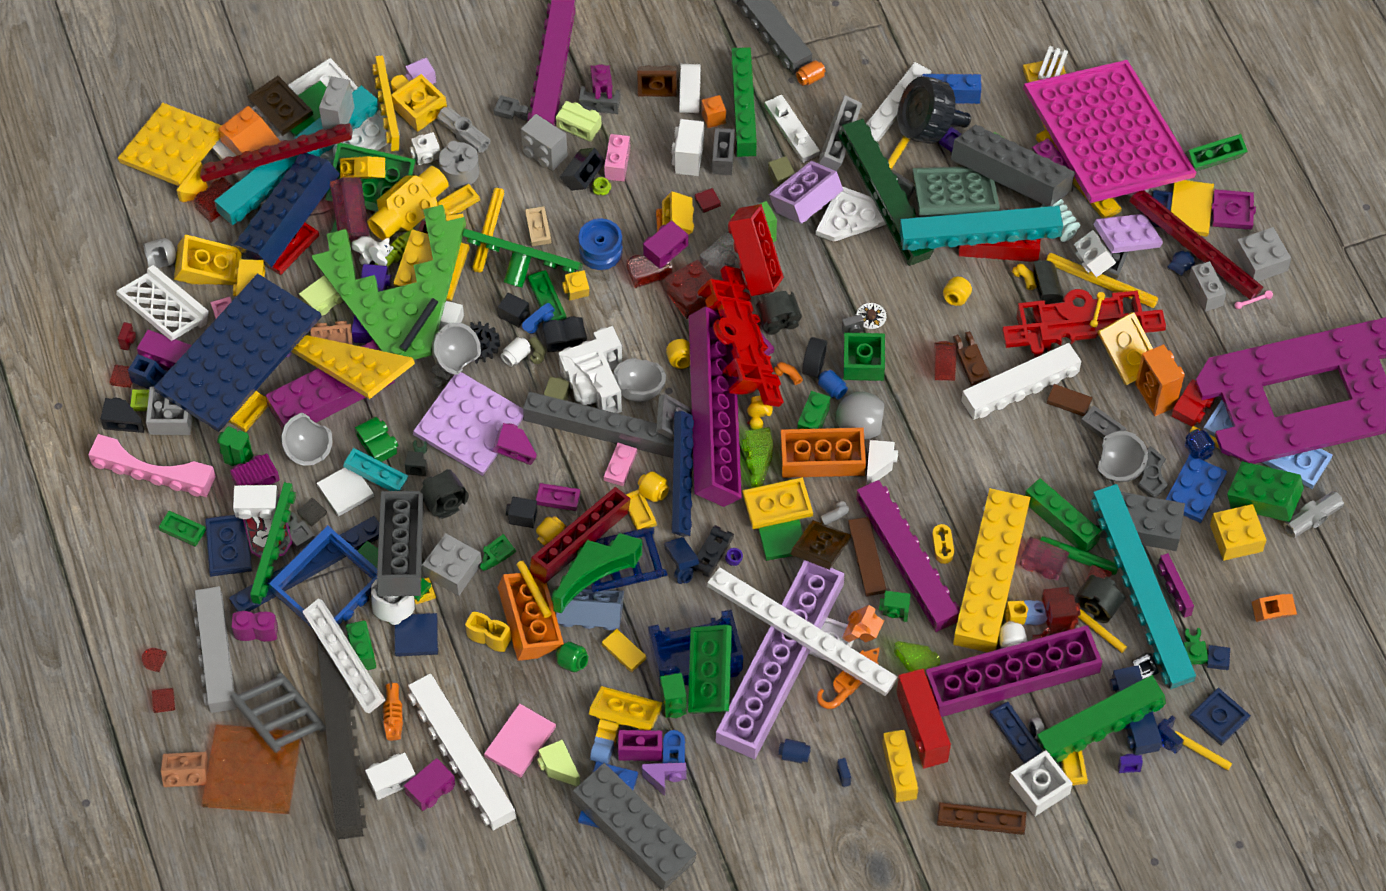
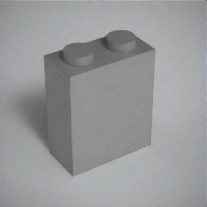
M331 76L319 106L323 129L327 130L334 128L338 124L349 123L354 110L350 80Z

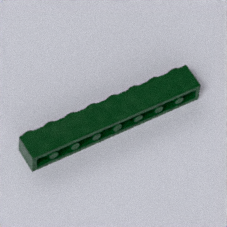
M863 118L842 125L838 136L908 266L930 259L934 249L923 248L914 251L902 249L900 220L917 218L916 212L910 206L905 191L899 186L897 176L892 173L887 158L881 153L880 145L874 140L869 125H866Z

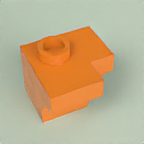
M870 605L853 611L848 617L849 623L842 639L847 642L857 638L864 642L876 639L884 620L875 614L876 609Z

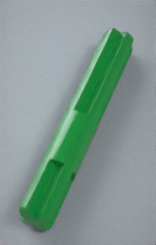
M1042 536L1039 541V547L1113 575H1116L1118 572L1114 561Z

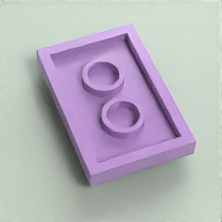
M1145 214L1096 219L1093 224L1111 253L1160 248L1163 243Z

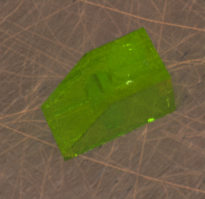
M897 641L894 645V654L908 672L924 669L925 671L926 669L940 666L941 659L935 651L932 652L928 646Z

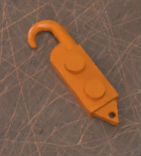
M880 648L866 652L862 650L860 654L879 665L877 661ZM842 671L833 682V688L838 695L832 701L826 702L822 698L824 690L820 689L817 693V701L825 709H834L863 682Z

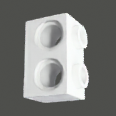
M1094 230L1074 244L1078 250L1075 254L1082 262L1083 267L1088 273L1092 271L1096 277L1116 263L1104 242Z

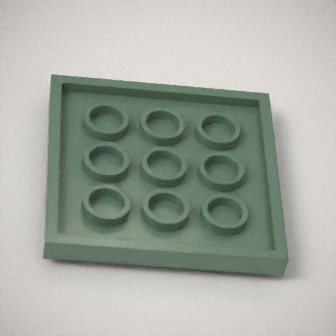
M967 167L913 168V180L919 215L933 216L999 211L1000 206L994 180Z

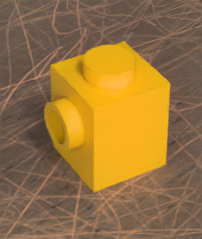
M585 270L565 275L562 287L564 294H568L569 301L589 296V285Z

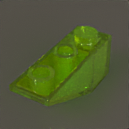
M770 427L745 431V439H742L743 451L748 453V457H746L747 469L752 470V475H750L752 487L763 486L773 457V440Z

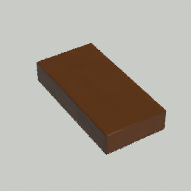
M1054 384L1047 399V404L1084 417L1087 414L1093 397Z

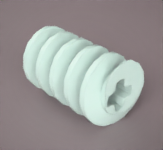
M1060 199L1053 206H1060L1063 221V231L1060 240L1066 242L1075 236L1080 228V223L1075 222L1076 218L1071 216L1072 212L1067 210V205H1063L1064 201Z

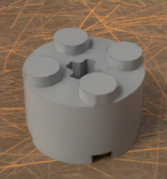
M451 141L440 152V171L446 177L449 186L462 188L463 185H471L477 180L479 176V161L477 150L466 143Z

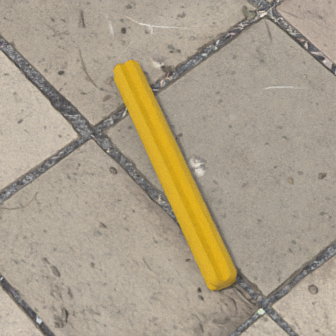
M496 187L493 190L482 234L493 236L504 197V190L502 188ZM481 243L480 247H477L472 265L474 272L481 273L484 269L489 251L488 248H485V244Z

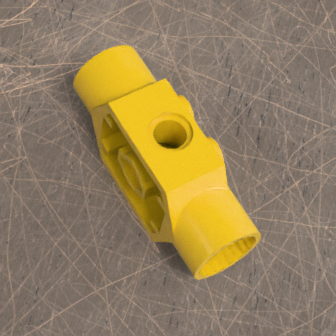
M429 166L419 176H404L377 200L378 211L367 220L370 230L382 241L390 238L397 231H410L425 218L423 209L437 206L436 197L449 186L446 177L434 166Z

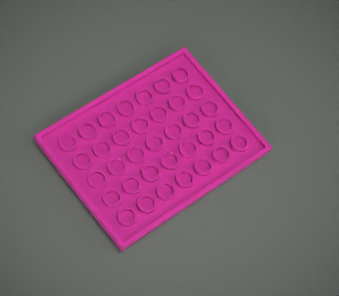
M1128 60L1024 83V92L1068 167L1075 172L1074 177L1090 203L1195 178L1196 171Z

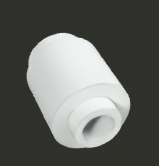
M516 337L503 349L501 354L502 360L510 367L517 365L531 352L529 348L530 343L525 338Z

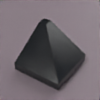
M1144 653L1132 661L1133 666L1139 665L1143 679L1159 673L1152 653Z

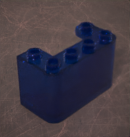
M732 609L721 611L722 617L715 620V618H711V623L694 627L732 626L730 677H736L743 670V651ZM659 625L648 627V641L660 687L661 676L682 673L684 685L689 686L691 627L670 631L669 627L662 631Z

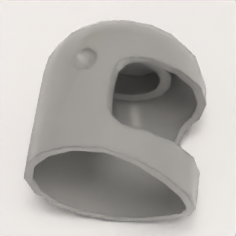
M161 238L143 243L148 267L154 265L156 268L170 266L176 261V250L169 239Z

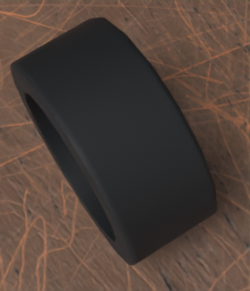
M815 337L810 338L802 366V373L804 375L819 377L826 356L827 340Z

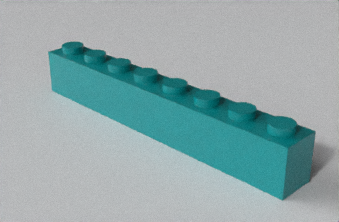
M1060 206L900 220L902 249L911 251L923 248L935 249L947 246L956 247L958 245L973 246L982 243L995 244L997 242H1016L1018 240H1036L1040 238L1054 239L1061 237L1063 231Z

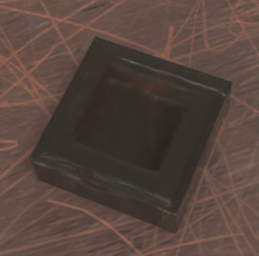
M313 497L297 510L298 515L310 526L316 524L327 514V510Z

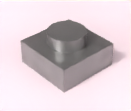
M861 314L842 319L843 335L844 333H860L863 331L864 319Z

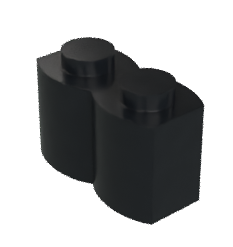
M571 316L563 321L552 319L543 324V335L547 352H558L565 348H573L587 341L582 317Z

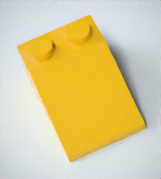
M184 235L177 245L174 280L190 284H237L235 267H239V259H241L242 252L234 246Z

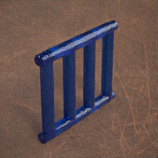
M653 527L621 534L635 538L645 537L655 571L642 573L638 561L635 568H632L633 576L622 578L620 571L612 573L614 580L602 583L600 579L595 581L591 585L593 593L654 580L668 575L666 569L662 568L653 538ZM618 534L599 538L595 542L609 546L610 542L615 540Z

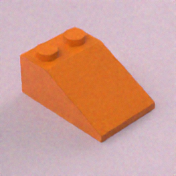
M249 106L218 128L221 142L236 156L241 155L245 151H255L263 146H272L281 142L264 120Z

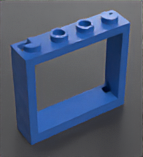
M326 526L269 583V590L311 628V624L302 612L304 609L282 589L329 542L372 579L334 617L338 626L343 621L347 622L354 615L353 611L358 606L362 607L368 601L372 584L377 579V568L329 526Z

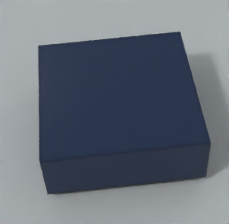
M846 758L838 759L836 769L841 785L843 787L851 786V774Z

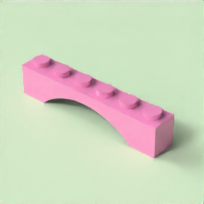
M100 434L97 435L88 454L91 464L98 469H109L119 475H130L134 479H144L158 486L165 485L175 491H186L196 497H207L216 477L212 466L195 461L177 466H157L142 462L130 455L117 439Z

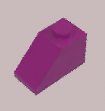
M503 423L498 431L492 452L531 465L536 459L537 454L525 432L515 424Z

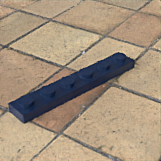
M677 411L674 412L672 533L687 537L691 536L692 527L691 488L693 486L692 435L694 421L693 415Z

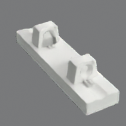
M782 95L765 102V108L802 163L820 155V150Z

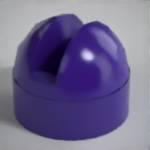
M730 548L725 556V561L730 566L739 565L743 559V553L737 548Z

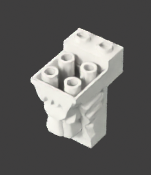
M613 326L601 328L594 332V340L585 341L581 345L565 348L563 351L558 352L561 377L566 381H570V388L573 389L576 402H580L582 405L596 403L597 409L613 413L622 412L621 390L611 371L622 362V345Z

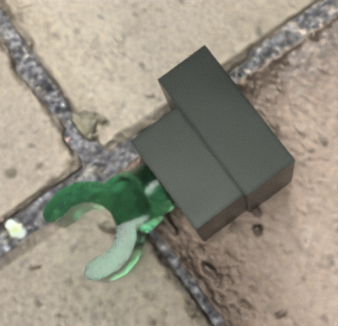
M415 440L413 442L414 451H408L405 471L408 475L426 476L428 469L424 453L428 450L427 442H424L423 447H417V441Z

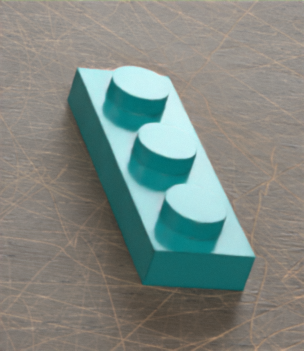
M355 448L352 449L343 465L344 468L389 491H401L408 479L406 474Z

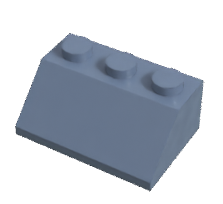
M585 588L572 599L562 614L556 612L558 624L564 627L582 625L583 628L588 629L595 626L603 627L606 630L620 628L624 591Z

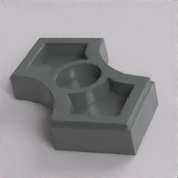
M1150 446L1147 449L1148 460L1146 468L1143 470V478L1139 482L1138 488L1148 497L1156 498L1168 485L1161 474V467L1165 463L1166 458Z

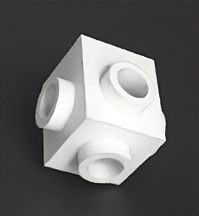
M434 132L411 139L412 147H409L413 159L416 158L418 165L428 164L439 159L440 147Z

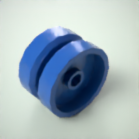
M603 218L593 219L585 223L578 235L579 253L583 263L596 270H606L615 266L621 260L623 254L622 233L618 225L611 220Z

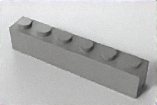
M219 586L195 590L196 598L192 599L193 610L198 613V617H194L196 630H200V636H196L198 649L202 648V655H199V663L201 668L204 667L205 673L201 674L202 686H206L207 693H203L205 706L209 705L211 713L237 709L235 703L230 698L235 691L221 588Z

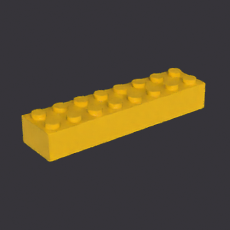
M989 488L953 645L987 653L996 650L1030 497Z

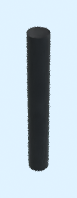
M431 298L399 348L402 351L406 352L437 306L438 301Z

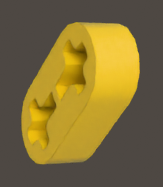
M939 524L934 527L932 533L934 554L939 563L947 564L954 557L952 532L947 525ZM939 532H943L945 535L944 541H941ZM942 547H945L946 553H948L947 556H943V553H941Z

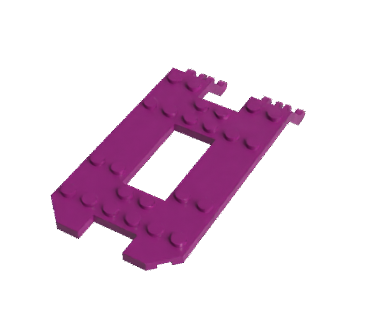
M1386 317L1208 358L1196 378L1195 384L1201 400L1221 396L1233 427L1215 432L1221 453L1228 456L1232 455L1240 459V462L1256 464L1385 434L1386 375L1379 359L1386 358ZM1338 369L1350 400L1274 417L1263 386Z

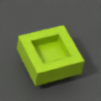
M132 390L131 407L134 411H147L149 390Z

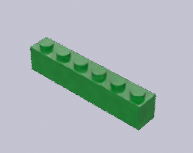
M751 47L732 48L731 62L737 157L756 156L757 140Z
M1153 675L1037 734L1039 743L1054 761H1063L1069 754L1084 750L1088 744L1103 740L1107 734L1122 730L1130 722H1138L1146 714L1161 710L1166 704L1165 695Z

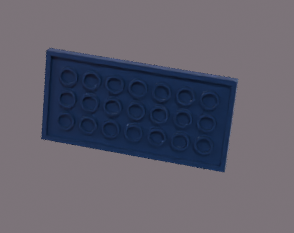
M257 273L154 386V389L169 401L219 432L322 317L321 313Z

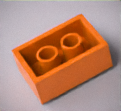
M1164 344L1142 353L1135 383L1154 416L1174 409L1178 402L1184 379L1183 369L1177 366L1173 353L1167 350Z

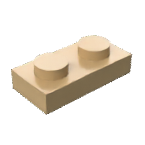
M545 206L525 209L531 245L550 244L551 236Z

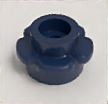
M677 567L674 572L677 583H689L693 578V569L689 567L679 570Z

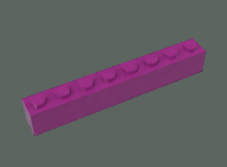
M552 0L547 5V15H549V18H545L544 22L546 34H542L541 45H543V50L540 49L539 61L541 63L536 67L538 80H534L533 92H535V96L531 97L530 107L533 109L532 112L528 113V121L537 114L556 127V116L559 110L576 11L575 0Z
M877 480L857 489V502L866 517H869L873 529L934 631L938 632L957 623L960 613L958 604L952 602L947 586L942 585L939 580L938 571L936 568L931 567L927 553L925 551L922 552L919 547L920 543L917 536L911 534L907 520L905 518L902 519L899 514L900 510L897 503L892 502L890 499L888 488Z

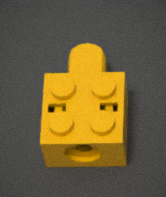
M422 74L411 81L403 75L395 76L391 81L392 91L394 92L391 94L394 110L417 132L437 119L440 110L447 107L446 97Z

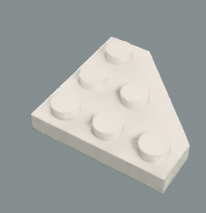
M843 187V191L831 200L816 230V235L835 242L884 226L886 223L872 197Z

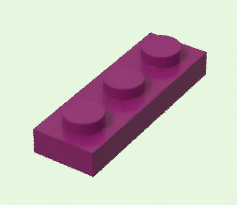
M1169 554L1160 555L1157 570L1160 576H1164L1167 591L1173 595L1177 611H1181L1184 618L1191 616L1194 604Z

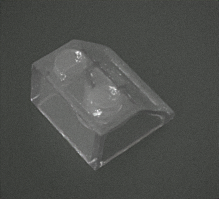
M728 231L699 255L700 269L712 279L723 281L720 270L724 266L740 269L739 255L734 250V239Z

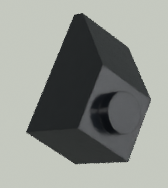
M117 397L112 399L105 398L100 419L103 429L144 433L145 429L142 419L126 400Z

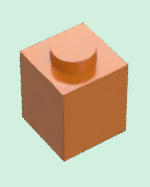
M720 95L701 100V113L707 129L726 124V109Z

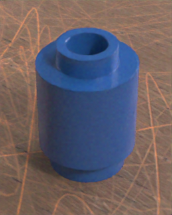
M825 370L818 377V385L830 397L838 400L846 394L848 390L846 383L833 370Z

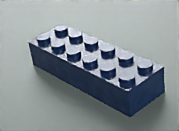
M309 153L300 154L234 245L247 259L264 260V265L272 268L340 173L327 159Z

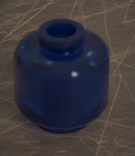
M1196 429L1186 436L1184 445L1193 459L1205 461L1213 455L1215 442L1207 431Z

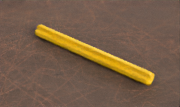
M1049 253L1046 261L1054 263L1056 268L1116 293L1138 290L1140 303L1154 308L1158 302V297L1104 274L1096 277L1092 271L1088 273L1082 265L1053 253Z

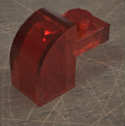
M948 341L934 343V379L955 381L956 343Z

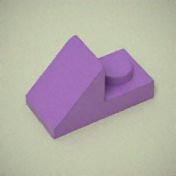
M686 763L642 764L643 778L663 795H665V780L671 782L686 780Z

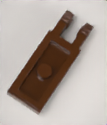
M965 332V339L969 345L967 347H963L959 335H954L953 339L957 348V354L970 385H976L990 379V373L971 332Z

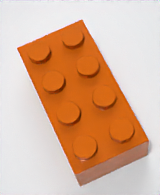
M864 428L781 430L782 478L865 476Z

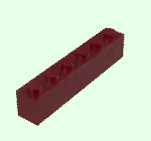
M614 487L531 557L530 573L546 584L577 557L579 548L583 547L587 540L595 542L628 514L631 498L617 487Z

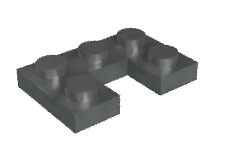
M666 394L659 396L656 432L671 440L674 439V412L683 411L692 415V408Z

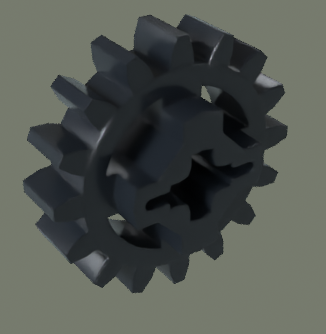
M481 321L477 325L470 322V328L476 333L481 348V354L475 360V363L477 364L479 359H482L485 363L487 357L493 359V353H498V347H500L499 333H496L495 327L489 329V323L482 326Z

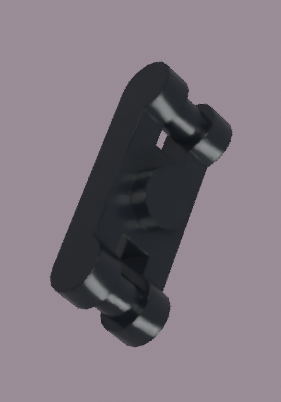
M714 525L710 535L697 554L699 564L691 568L694 571L699 570L703 572V575L709 578L730 545L734 533L722 531L721 527ZM717 537L723 540L721 544L715 541ZM703 561H706V562H708L709 564L705 565V564H703L702 562H703Z

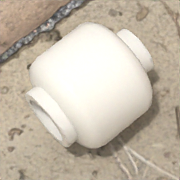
M1010 621L1000 628L998 638L1001 649L1027 642L1025 629L1021 624Z

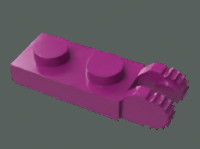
M598 64L590 66L592 90L595 94V99H600L601 93H606L607 99H612L610 65Z

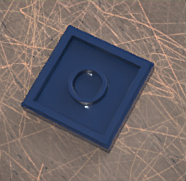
M437 613L411 614L408 618L401 620V623L395 625L396 657L438 655Z
M1218 687L1190 714L1189 718L1222 746L1250 719L1251 715Z

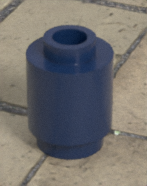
M785 739V743L780 742L778 755H782V760L800 764L803 762L808 763L811 746L806 745V742Z

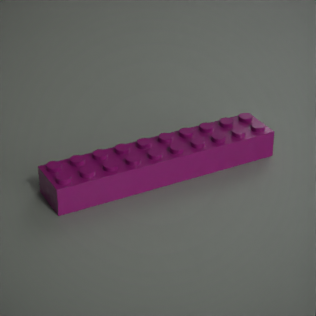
M704 307L689 315L691 403L694 421V494L725 507L742 498L737 394H730L728 390L737 381V377L723 374L722 371L734 360L731 352L734 348L732 343L729 345L721 343L714 333L713 324L722 317H720L718 312ZM725 327V330L730 335H733L732 330L729 327Z

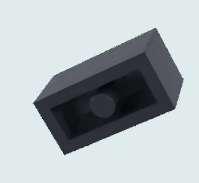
M595 147L580 149L560 178L571 191L584 190L602 168L605 159Z

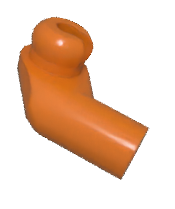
M779 362L774 367V372L777 376H782L785 373L795 385L803 381L797 369L792 365Z

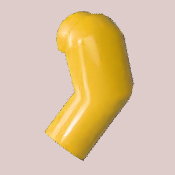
M1017 264L1016 267H1013L1012 272L1014 276L1019 277L1022 275L1024 277L1027 290L1036 288L1034 273L1023 264Z

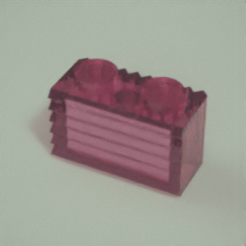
M1030 536L1021 555L1020 565L1027 571L1039 572L1047 579L1059 580L1068 561L1069 552Z

